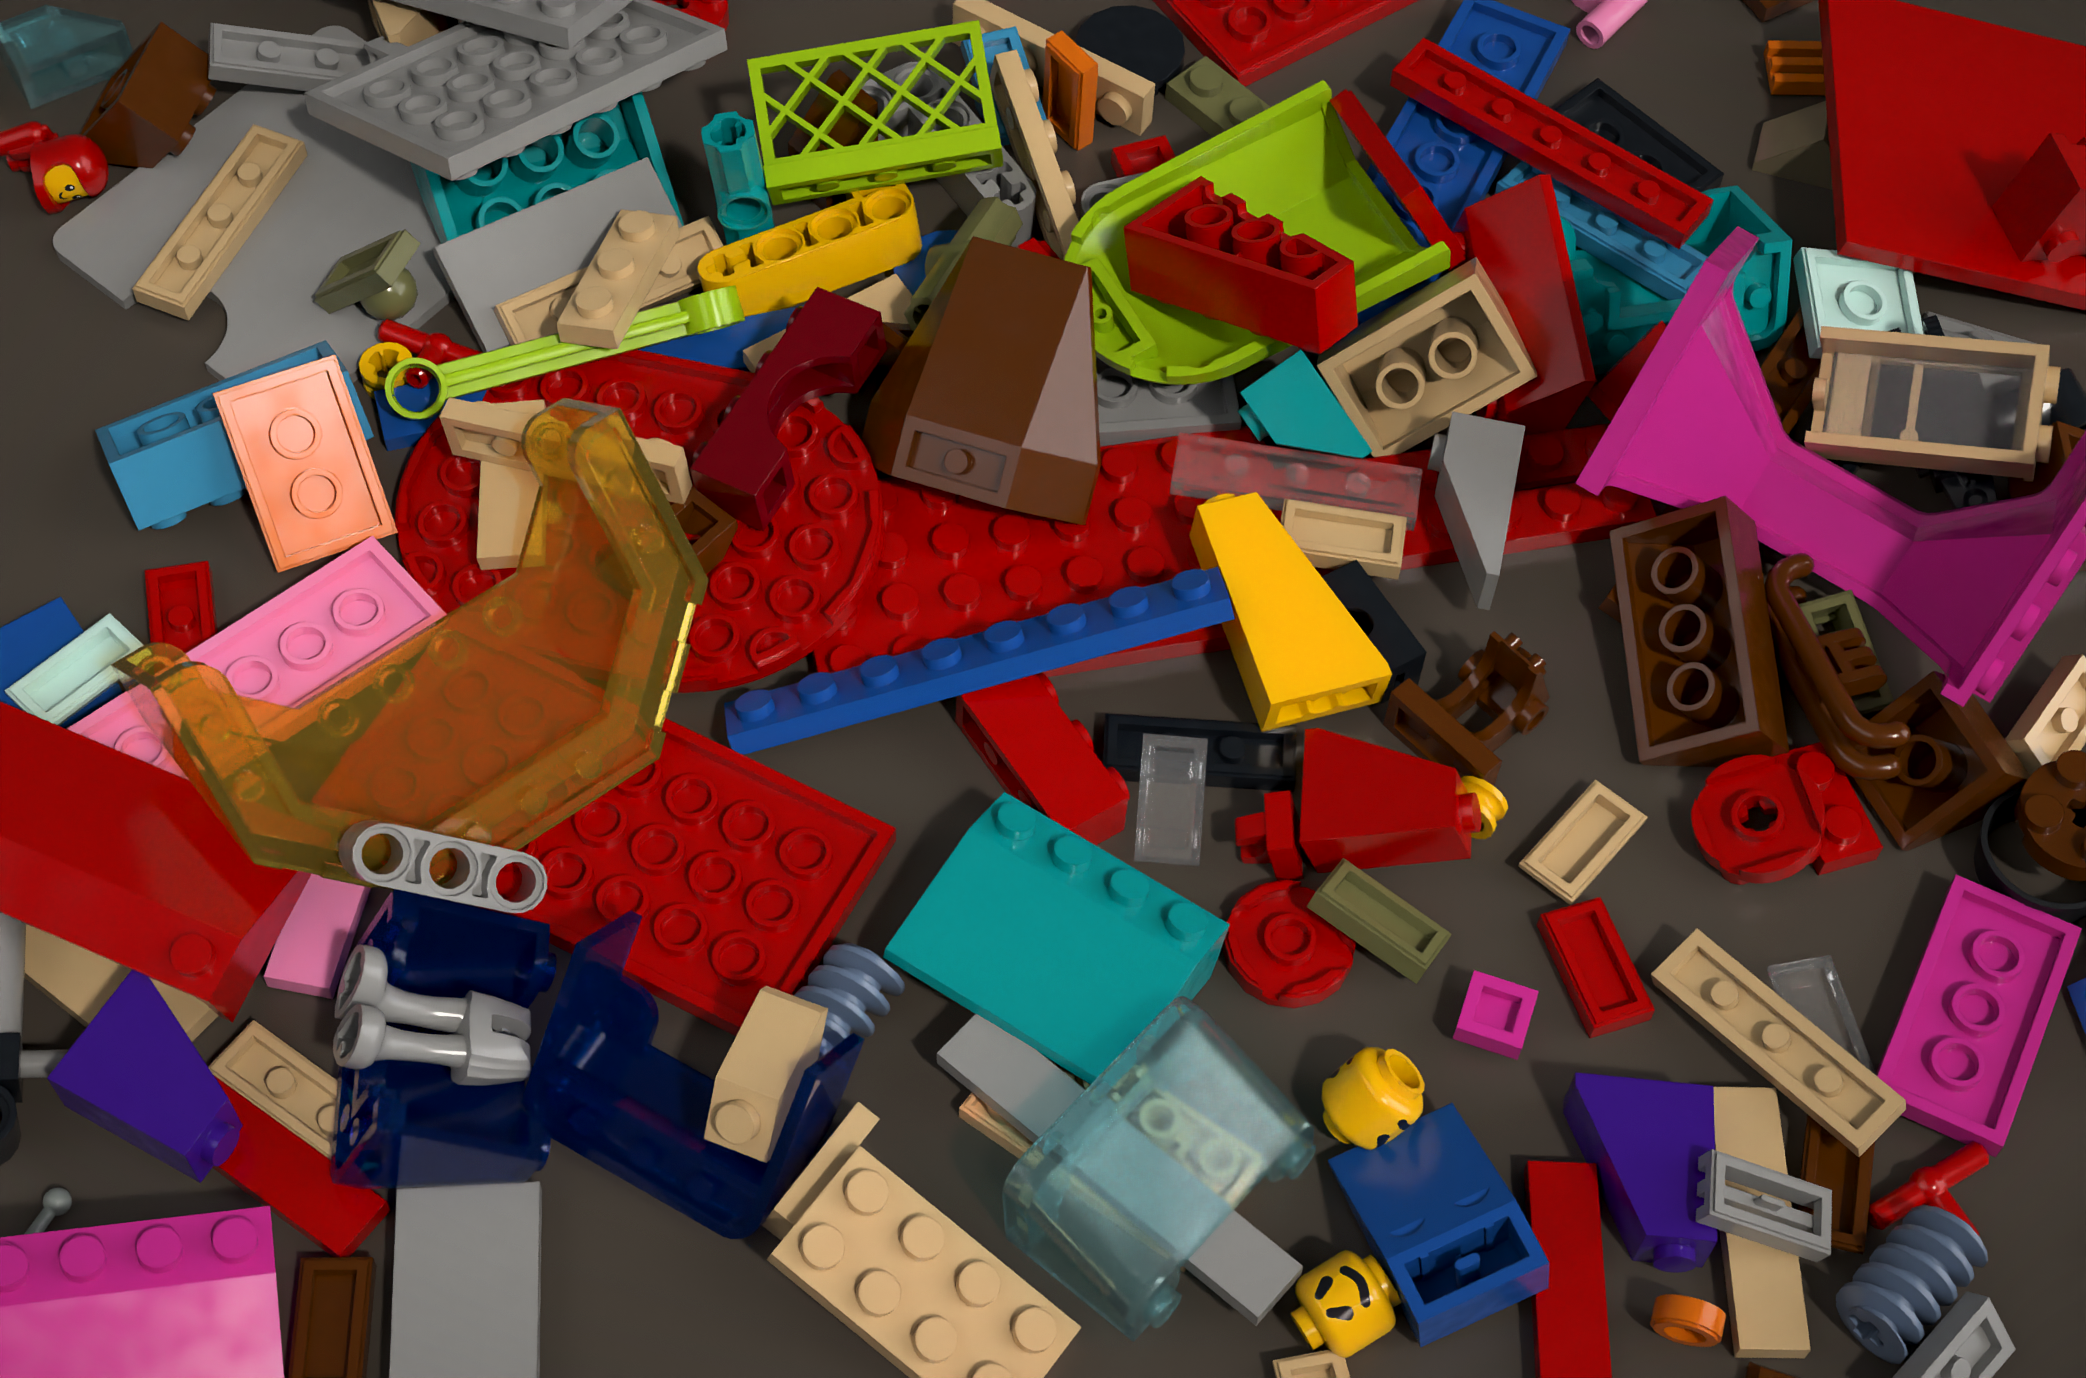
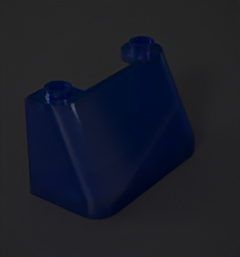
M398 889L392 890L357 944L377 947L384 953L388 966L387 982L396 988L421 995L464 998L468 991L472 990L498 997L527 1009L539 992L546 993L549 990L555 976L557 964L555 953L549 952L550 924ZM386 1022L388 1026L405 1031L450 1035V1033L414 1025ZM400 1060L374 1061L372 1065L357 1070L339 1066L331 1155V1179L334 1184L359 1189L524 1183L535 1171L539 1172L544 1168L550 1152L551 1134L549 1130L543 1129L540 1114L524 1111L525 1080L483 1086L458 1085L451 1080V1067Z

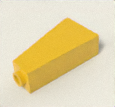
M1253 492L1235 496L1234 494L1225 493L1214 496L1202 505H1198L1189 537L1201 569L1207 570L1218 566L1228 591L1235 619L1223 622L1222 626L1261 732L1381 702L1392 676L1388 662L1259 494Z

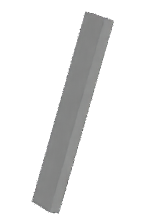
M975 1014L937 1052V1064L1255 1326L1258 1325L1301 1276L1303 1265L1033 1047Z

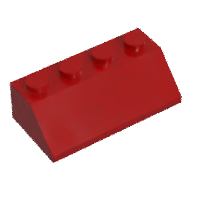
M1539 174L1464 208L1452 231L1466 253L1464 255L1466 259L1456 265L1453 270L1477 257L1506 305L1537 371L1536 378L1477 410L1476 415L1478 417L1524 425V436L1564 430L1596 382L1551 175Z

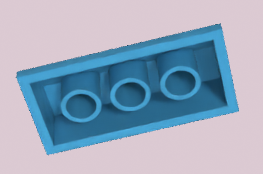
M324 340L95 429L108 464L138 531L149 526L155 530L168 528L184 520L187 516V511L210 503L212 506L225 505L242 497L246 493V486L212 393L332 354L336 355L329 343ZM336 355L365 440L371 439L374 435L349 372Z

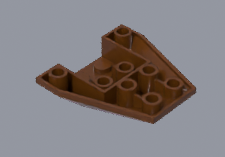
M973 236L871 400L861 440L871 456L874 468L898 478L1005 509L1085 525L1101 467L1091 267Z

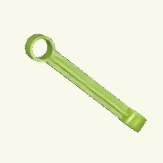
M736 286L723 287L696 294L677 302L639 311L618 349L564 343L560 341L559 333L438 365L424 358H407L397 363L388 373L385 381V394L392 409L400 416L415 421L426 420L436 415L443 408L449 397L457 398L679 338L708 333L745 321ZM409 367L428 370L435 376L439 384V394L436 401L422 412H413L403 408L396 397L393 396L396 377L400 372Z

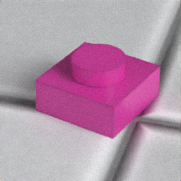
M1474 970L1453 1039L1518 1060L1539 991Z

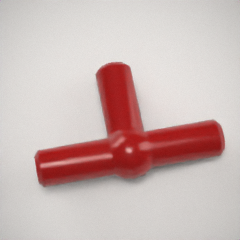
M389 319L381 323L377 335L380 342L399 343L410 352L417 354V358L427 359L436 365L483 353L453 342L444 333L434 332L429 334ZM409 367L405 373L407 383L417 389L427 386L434 376L423 368Z
M1971 1141L1933 1166H1923L1915 1169L1907 1182L1869 1205V1222L1874 1228L1884 1230L1905 1217L1913 1207L1928 1205L1939 1207L1956 1215L1969 1224L1979 1236V1231L1948 1189L1989 1164L1987 1150L1982 1144Z

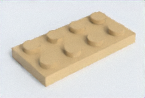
M861 1146L851 1155L767 1259L768 1262L909 1378H1044L1081 1329V1326Z

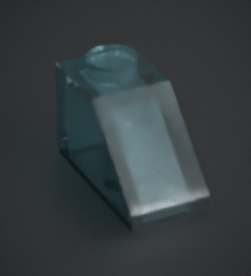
M44 5L0 22V50L3 59L31 109L109 79L110 75L133 52L126 28L120 20Z

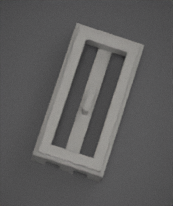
M1713 1149L1698 1157V1170L1705 1172V1179L1697 1183V1196L1704 1198V1205L1696 1209L1697 1223L1814 1262H1818L1831 1255L1832 1190ZM1725 1180L1814 1209V1215L1785 1206L1784 1201L1765 1194L1756 1196L1726 1186Z

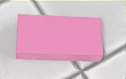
M318 862L276 940L263 976L267 986L333 999L372 884L351 876L343 866Z

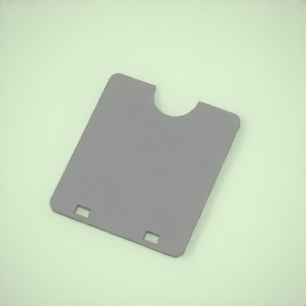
M337 25L321 28L312 35L366 42L349 29ZM247 84L193 125L196 131L189 144L179 156L169 152L154 168L138 167L62 225L53 236V246L60 261L127 310L132 305L138 303L132 289L253 124L303 141L308 156L206 296L220 305L227 315L225 337L217 351L205 362L207 371L219 381L324 340L329 343L346 367L352 382L354 383L361 377L359 361L362 354L368 348L378 343H383L379 341L377 335L379 327L384 320H379L370 315L360 301L329 314L314 301L316 298L315 294L342 256L399 230L406 229L421 243L405 266L416 280L418 296L415 306L403 318L392 321L419 329L455 298L433 254L434 247L441 243L420 195L410 161L309 115L304 93L307 91Z

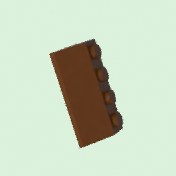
M1722 496L1609 531L1639 762L1649 766L1719 767L1727 761L1742 756L1762 754L1773 757L1788 753L1789 746L1755 521L1727 496Z

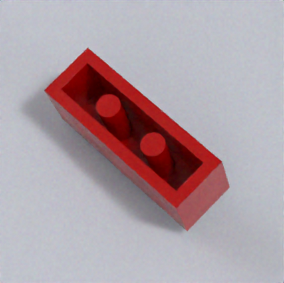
M1039 673L956 696L955 723L1007 794L1094 845H1098L1124 830L1130 794L1123 777L1114 767L1106 769L1094 753V745L1087 729L1077 719L1070 721L1059 706L1057 692L1045 674Z

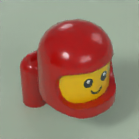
M30 121L0 131V156H6L7 163L13 172L22 170L23 172L32 173L37 198L47 213L56 214L62 212L72 201L86 196L94 197L100 194L106 187L109 178L108 162L102 149L91 138L80 134H69L59 137L46 124H41L37 121Z

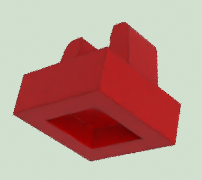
M1287 790L1264 793V812L1241 816L1235 819L1236 846H1241V860L1246 864L1271 863L1277 881L1303 879L1302 848L1299 842L1300 820L1291 792Z

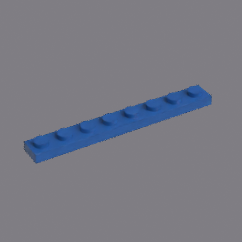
M1218 566L1207 570H1186L1177 574L1173 579L1145 587L1129 586L1121 588L1111 596L1080 605L1074 603L1063 604L1053 608L1048 614L1019 622H998L990 626L986 631L957 639L940 638L928 643L921 649L896 656H875L866 660L860 666L831 674L827 672L814 673L806 676L798 683L773 690L757 689L741 695L737 700L724 703L727 738L731 749L742 755L1234 620L1231 600Z

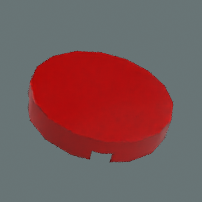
M1284 879L1258 885L1239 898L1231 910L1230 917L1226 921L1230 926L1223 943L1222 952L1229 974L1246 993L1268 1005L1299 1008L1318 1004L1340 989L1353 965L1356 941L1307 908L1316 891L1307 887H1300L1301 882Z

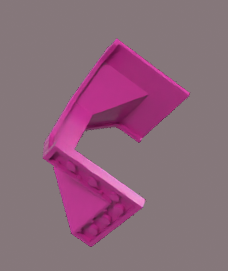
M1737 226L1703 263L1581 472L1576 484L1596 496L1600 494L1605 486H1614L1681 509L1727 496L1755 521L1758 541L1786 557L1797 553L1808 554L1814 561V570L1812 572L1845 591L1852 590L1854 596L1880 612L1938 664L1944 671L1941 695L1962 707L1965 706L1972 693L1990 703L2086 560V430L2053 481L2044 490L2032 495L1937 513L1918 511L1819 454L1806 449L1805 446L1791 439L1782 427L1734 300L1733 286L1735 279L1759 237Z

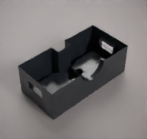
M1355 560L1322 576L1388 662L1392 676L1380 703L1388 701L1391 692L1408 678L1418 685L1427 652L1360 563Z

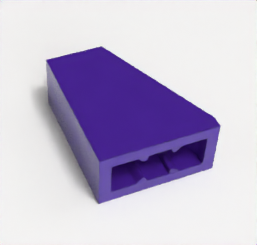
M133 970L130 971L47 1077L65 1107L199 1183L203 1181L213 1166H220L230 1157L238 1143L239 1131L243 1127L229 1098L151 979Z
M1575 1072L1563 1100V1114L1586 1163H1597L1599 1191L1632 1261L1650 1262L1658 1270L1673 1273L1687 1272L1695 1267L1702 1268L1717 1243V1229L1696 1222V1209L1704 1205V1198L1697 1196V1183L1705 1179V1172L1698 1170V1157L1711 1149L1715 1150L1714 1086Z

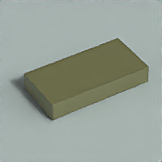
M1344 858L1315 892L1307 905V908L1415 984L1419 982L1452 935L1449 931Z

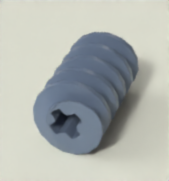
M853 943L833 945L824 954L823 965L817 966L809 974L808 986H802L794 994L798 998L828 1008L812 1091L815 1093L823 1091V1084L818 1077L820 1073L833 1079H839L845 1073L844 1066L834 1056L835 1052L848 1058H854L860 1052L858 1043L849 1034L850 1031L863 1037H869L874 1033V1023L864 1012L867 1011L873 1015L883 1017L890 1011V1004L880 990L893 996H899L905 990V983L899 974L886 964L882 958L869 949Z
M1920 1205L1913 1207L1902 1220V1225L1896 1226L1886 1238V1243L1879 1245L1869 1257V1263L1862 1264L1853 1275V1281L1845 1283L1836 1294V1308L1840 1318L1852 1336L1865 1349L1888 1363L1900 1364L1908 1355L1905 1343L1915 1345L1919 1343L1925 1335L1923 1325H1934L1941 1317L1940 1306H1950L1958 1297L1956 1287H1967L1975 1276L1972 1266L1983 1268L1988 1262L1987 1250L1981 1238L1972 1227L1956 1215L1934 1206Z

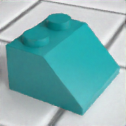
M1302 349L1240 392L1248 404L1239 409L1238 412L1259 442L1270 435L1277 446L1358 460L1363 459L1372 452V449Z

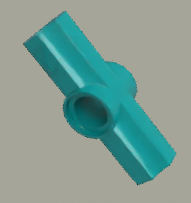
M736 111L715 114L713 120L701 128V134L714 187L717 218L723 226L728 245L774 228L775 223L763 169L764 162L760 157L753 120L739 116Z

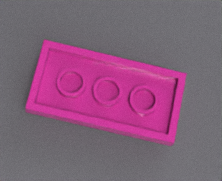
M1955 875L1948 886L1875 1074L1906 1100V1110L1901 1116L1964 1144H1968L1971 1141L1978 1142L1985 1147L1989 1155L1993 1157L1998 1155L2007 1139L2082 928L2043 911L2028 907L2015 899L1959 875Z

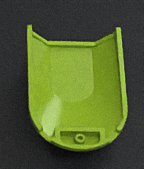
M1322 80L1105 195L1076 224L1071 233L1072 241L1064 260L1091 267L1096 357L1114 369L1138 379L1161 384L1187 385L1228 377L1292 346L1267 336L1255 335L1249 330L1220 320L1208 319L1202 314L1172 304L1161 303L1155 298L1131 291L1123 227L1198 177L1202 176L1213 182L1214 193L1220 197L1233 193L1245 200L1247 212L1257 218L1270 214L1283 221L1284 233L1289 236L1304 233L1354 261L1357 313L1450 268L1451 251L1444 241H1440L1428 248L1417 243L1356 160L1336 110L1329 101L1332 99V90Z

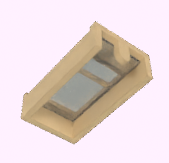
M1821 326L1822 358L1819 378L1815 377L1813 384L1812 403L1814 412L1811 431L1806 430L1804 444L1806 449L1832 460L2024 478V481L2032 482L2034 480L2036 462H2049L2053 426L2041 425L2044 403H2057L2061 367L2049 366L2050 345Z

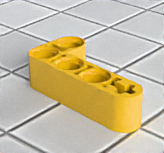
M905 183L845 193L846 201L717 248L707 253L699 261L697 267L703 292L736 286L743 314L746 317L786 309L805 302L817 287L832 292L914 260L921 253L922 249L913 195Z

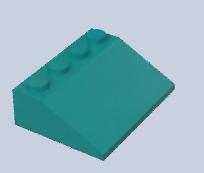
M638 92L617 102V106L610 111L594 113L573 123L572 127L564 133L543 137L525 146V150L518 155L499 158L480 167L474 176L467 179L451 181L410 162L420 195L440 243H445L646 157L649 158L682 226H684L643 93Z
M1004 792L968 829L885 948L883 958L971 1012L983 1017L1033 1047L1043 1056L1100 1091L1113 1097L1211 978L1230 924Z

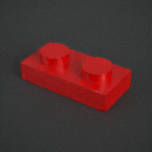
M1821 743L1789 750L1788 753L1773 756L1776 757L1779 764L1788 765L1795 771L1797 766L1808 773L1822 794L1826 828L1822 838L1820 855L1812 862L1817 875L1877 860L1883 846L1845 772L1838 769L1827 756Z

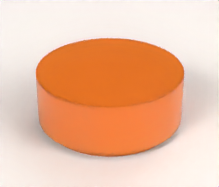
M1665 1294L1655 1298L1650 1325L1657 1334L1668 1340L1695 1347H1712L1722 1340L1726 1314L1719 1307L1701 1299L1684 1295Z

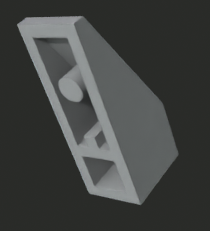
M1452 411L1447 435L1436 433L1434 435L1427 469L1439 472L1434 496L1476 607L1490 610L1500 575L1525 426Z

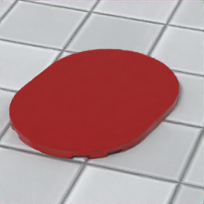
M634 350L488 389L482 401L492 404L544 399L548 415L556 420L587 427L603 426L615 433L643 439L660 438L666 440L673 445L684 448L690 472L691 461L696 449L702 442H709L723 422L727 405L732 398L742 395L754 378L755 373ZM816 397L806 401L792 411L779 429L777 439L787 448L795 485L765 530H759L737 520L738 528L724 559L703 578L700 572L694 575L651 615L606 581L602 566L674 502L546 475L544 565L481 570L477 561L481 461L452 454L439 416L421 437L407 462L396 499L395 525L398 531L402 561L408 574L448 616L451 615L575 675L658 692L694 693L736 687L767 677L804 658L830 638L857 608L875 575L883 548L885 532L884 504L880 483L871 456L862 440L850 425L844 424L835 414L824 407L822 400ZM690 472V476H691V480H692V484H693L692 487L695 488V485H694V482H693V478H692V474H691V472ZM682 530L677 533L685 546L692 545L701 538L698 534H688Z

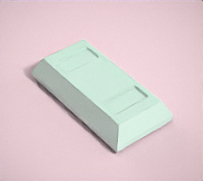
M109 613L7 688L5 693L23 711L60 726L144 663L151 653Z

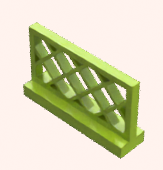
M979 20L747 59L764 162L763 169L766 187L772 205L1004 166L1001 139ZM970 39L973 58L960 76L934 60L945 43ZM930 46L926 53L918 49ZM903 51L918 61V64L901 86L876 70L888 53ZM872 56L868 63L860 59L862 57ZM846 61L860 71L843 96L818 80L830 63ZM814 66L809 73L802 69L804 67ZM927 68L952 84V87L935 109L910 93ZM787 70L803 82L786 105L783 106L765 93L762 74ZM975 71L979 90L968 83ZM869 78L894 94L877 119L852 103ZM811 88L836 104L819 129L794 113ZM962 91L982 105L985 123L960 127L946 118L944 114ZM903 101L928 117L927 121L915 135L901 137L885 126ZM767 107L778 114L771 125ZM845 111L870 127L857 145L843 147L827 136ZM787 120L812 137L800 154L776 158L773 139ZM936 124L945 129L931 132ZM878 134L886 138V140L874 141ZM820 144H823L824 146L829 148L827 150L816 151Z

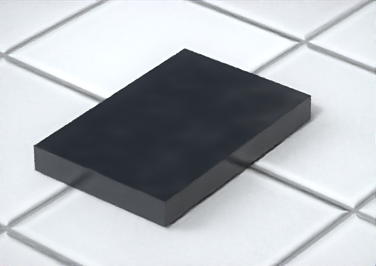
M1599 78L1555 109L1556 112L1699 192L1719 188L1724 176L1722 171Z

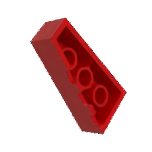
M1202 176L1193 180L1123 227L1131 291L1155 298L1164 304H1172L1202 314L1211 320H1220L1249 330L1258 336H1267L1302 349V351L1317 354L1323 353L1358 327L1354 261L1304 233L1289 236L1284 233L1283 221L1270 214L1257 218L1247 212L1245 200L1233 193L1223 197L1214 193V183Z

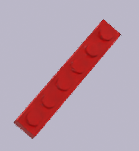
M1424 37L1392 70L1390 86L1541 172L1551 175L1557 181L1677 249L1683 246L1710 213L1714 199Z

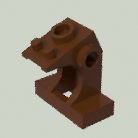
M1493 631L1489 635L1485 651L1483 649L1477 651L1461 667L1458 678L1463 683L1446 697L1438 700L1431 698L1410 678L1395 688L1390 695L1383 726L1419 758L1456 768L1460 778L1463 776H1474L1495 786L1502 760L1493 752L1517 732H1520L1523 736L1529 734L1541 723L1548 713L1549 707L1545 703L1550 697L1543 678L1547 673L1544 669L1546 662L1538 654L1534 653L1531 655L1520 647L1523 642L1514 633L1511 632L1503 639ZM1477 704L1494 721L1483 730L1473 733L1469 732L1456 719L1473 705Z

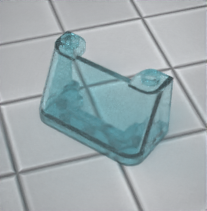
M1180 996L1174 999L1157 1015L1016 1162L1004 1183L1002 1192L1006 1239L1134 1342L1149 1324L1157 1329L1170 1318L1182 1297L1176 1290L1180 1279V1268L1263 1177L1270 1182H1277L1285 1175L1293 1180L1303 1172L1316 1152V1145L1313 1144L1314 1127L1208 1012L1188 997Z

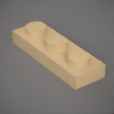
M620 210L556 323L561 342L610 349L619 348L680 236L676 216L649 213L642 210Z

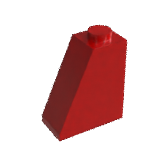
M1305 729L1299 842L1317 873L1332 872L1343 858L1359 869L1471 859V833L1480 832L1481 809L1477 794L1475 792H1467L1456 768L1324 729Z

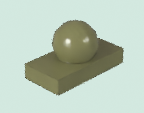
M405 229L342 256L315 294L316 298L314 301L329 314L360 301L366 311L379 320L403 318L415 306L418 296L416 280L405 266L421 243Z

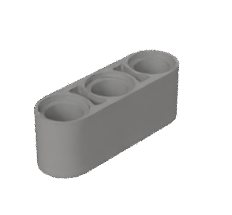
M364 820L353 824L344 833L339 844V858L343 868L351 876L378 886L508 913H524L534 909L542 901L547 890V874L544 866L535 857L511 849L377 820ZM382 833L391 845V856L388 863L381 869L369 871L362 860V848L371 836ZM449 848L457 859V870L451 880L442 885H437L432 880L429 872L430 862L438 851ZM514 862L520 868L522 884L513 896L503 899L496 888V877L505 865Z

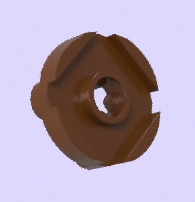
M2070 750L2063 752L2056 761L2042 765L2030 775L2015 805V823L2019 819V827L2024 834L2021 842L2027 853L2039 865L2063 878L2073 881H2086V826L2081 828L2073 823L2075 813L2072 811V809L2086 810V753Z

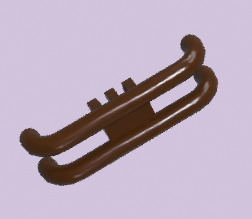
M1797 553L1779 560L1768 571L1764 584L1775 659L1827 756L1838 769L1854 778L1868 781L1894 778L1902 770L1901 759L1897 755L1892 753L1881 755L1863 754L1856 750L1849 741L1851 739L1861 746L1874 749H1886L1903 746L1910 739V728L1901 721L1889 723L1871 722L1859 713L1851 699V696L1875 691L1883 687L1888 680L1887 675L1881 666L1875 665L1877 658L1872 649L1865 646L1866 639L1859 628L1845 629L1821 636H1816L1799 606V604L1807 602L1806 591L1800 586H1790L1794 580L1811 574L1814 570L1813 559L1806 553Z

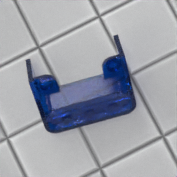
M630 910L576 943L525 1088L524 1107L531 1123L543 1134L715 1233L729 1239L746 1238L766 1222V1218L789 1190L829 1130L865 1039L852 1033L805 1069L771 1159L767 1163L705 1140L704 1135L715 1080L651 1045L659 1022L657 1004L645 987L622 974L642 919L641 915Z

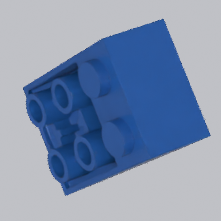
M1453 1103L1418 1118L1395 1139L1378 1148L1366 1150L1357 1146L1328 1160V1164L1377 1262L1385 1271L1400 1297L1401 1303L1399 1306L1420 1348L1549 1288V1261L1515 1197Z

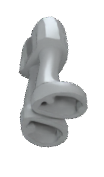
M362 944L354 948L343 971L335 1003L334 1017L342 1020L333 1039V1054L339 1066L357 1070L364 1069L372 1065L374 1061L381 1060L439 1064L451 1067V1080L458 1085H496L524 1081L529 1077L531 1072V1048L529 1043L526 1042L531 1034V1011L498 997L472 990L468 991L464 998L429 996L404 991L387 982V961L384 953L379 948ZM386 1022L414 1025L450 1033V1035L405 1031L388 1026Z

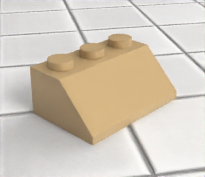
M1477 257L1358 325L1357 328L1336 342L1332 347L1319 354L1316 365L1342 408L1372 449L1371 454L1373 457L1401 454L1435 435V433L1449 427L1452 411L1470 415L1537 377V371L1512 317Z

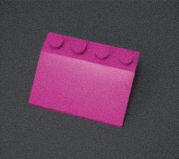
M270 1206L0 1237V1378H284Z

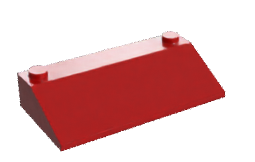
M0 701V913L189 994L205 1003L221 1018L233 1022L329 841L314 832Z

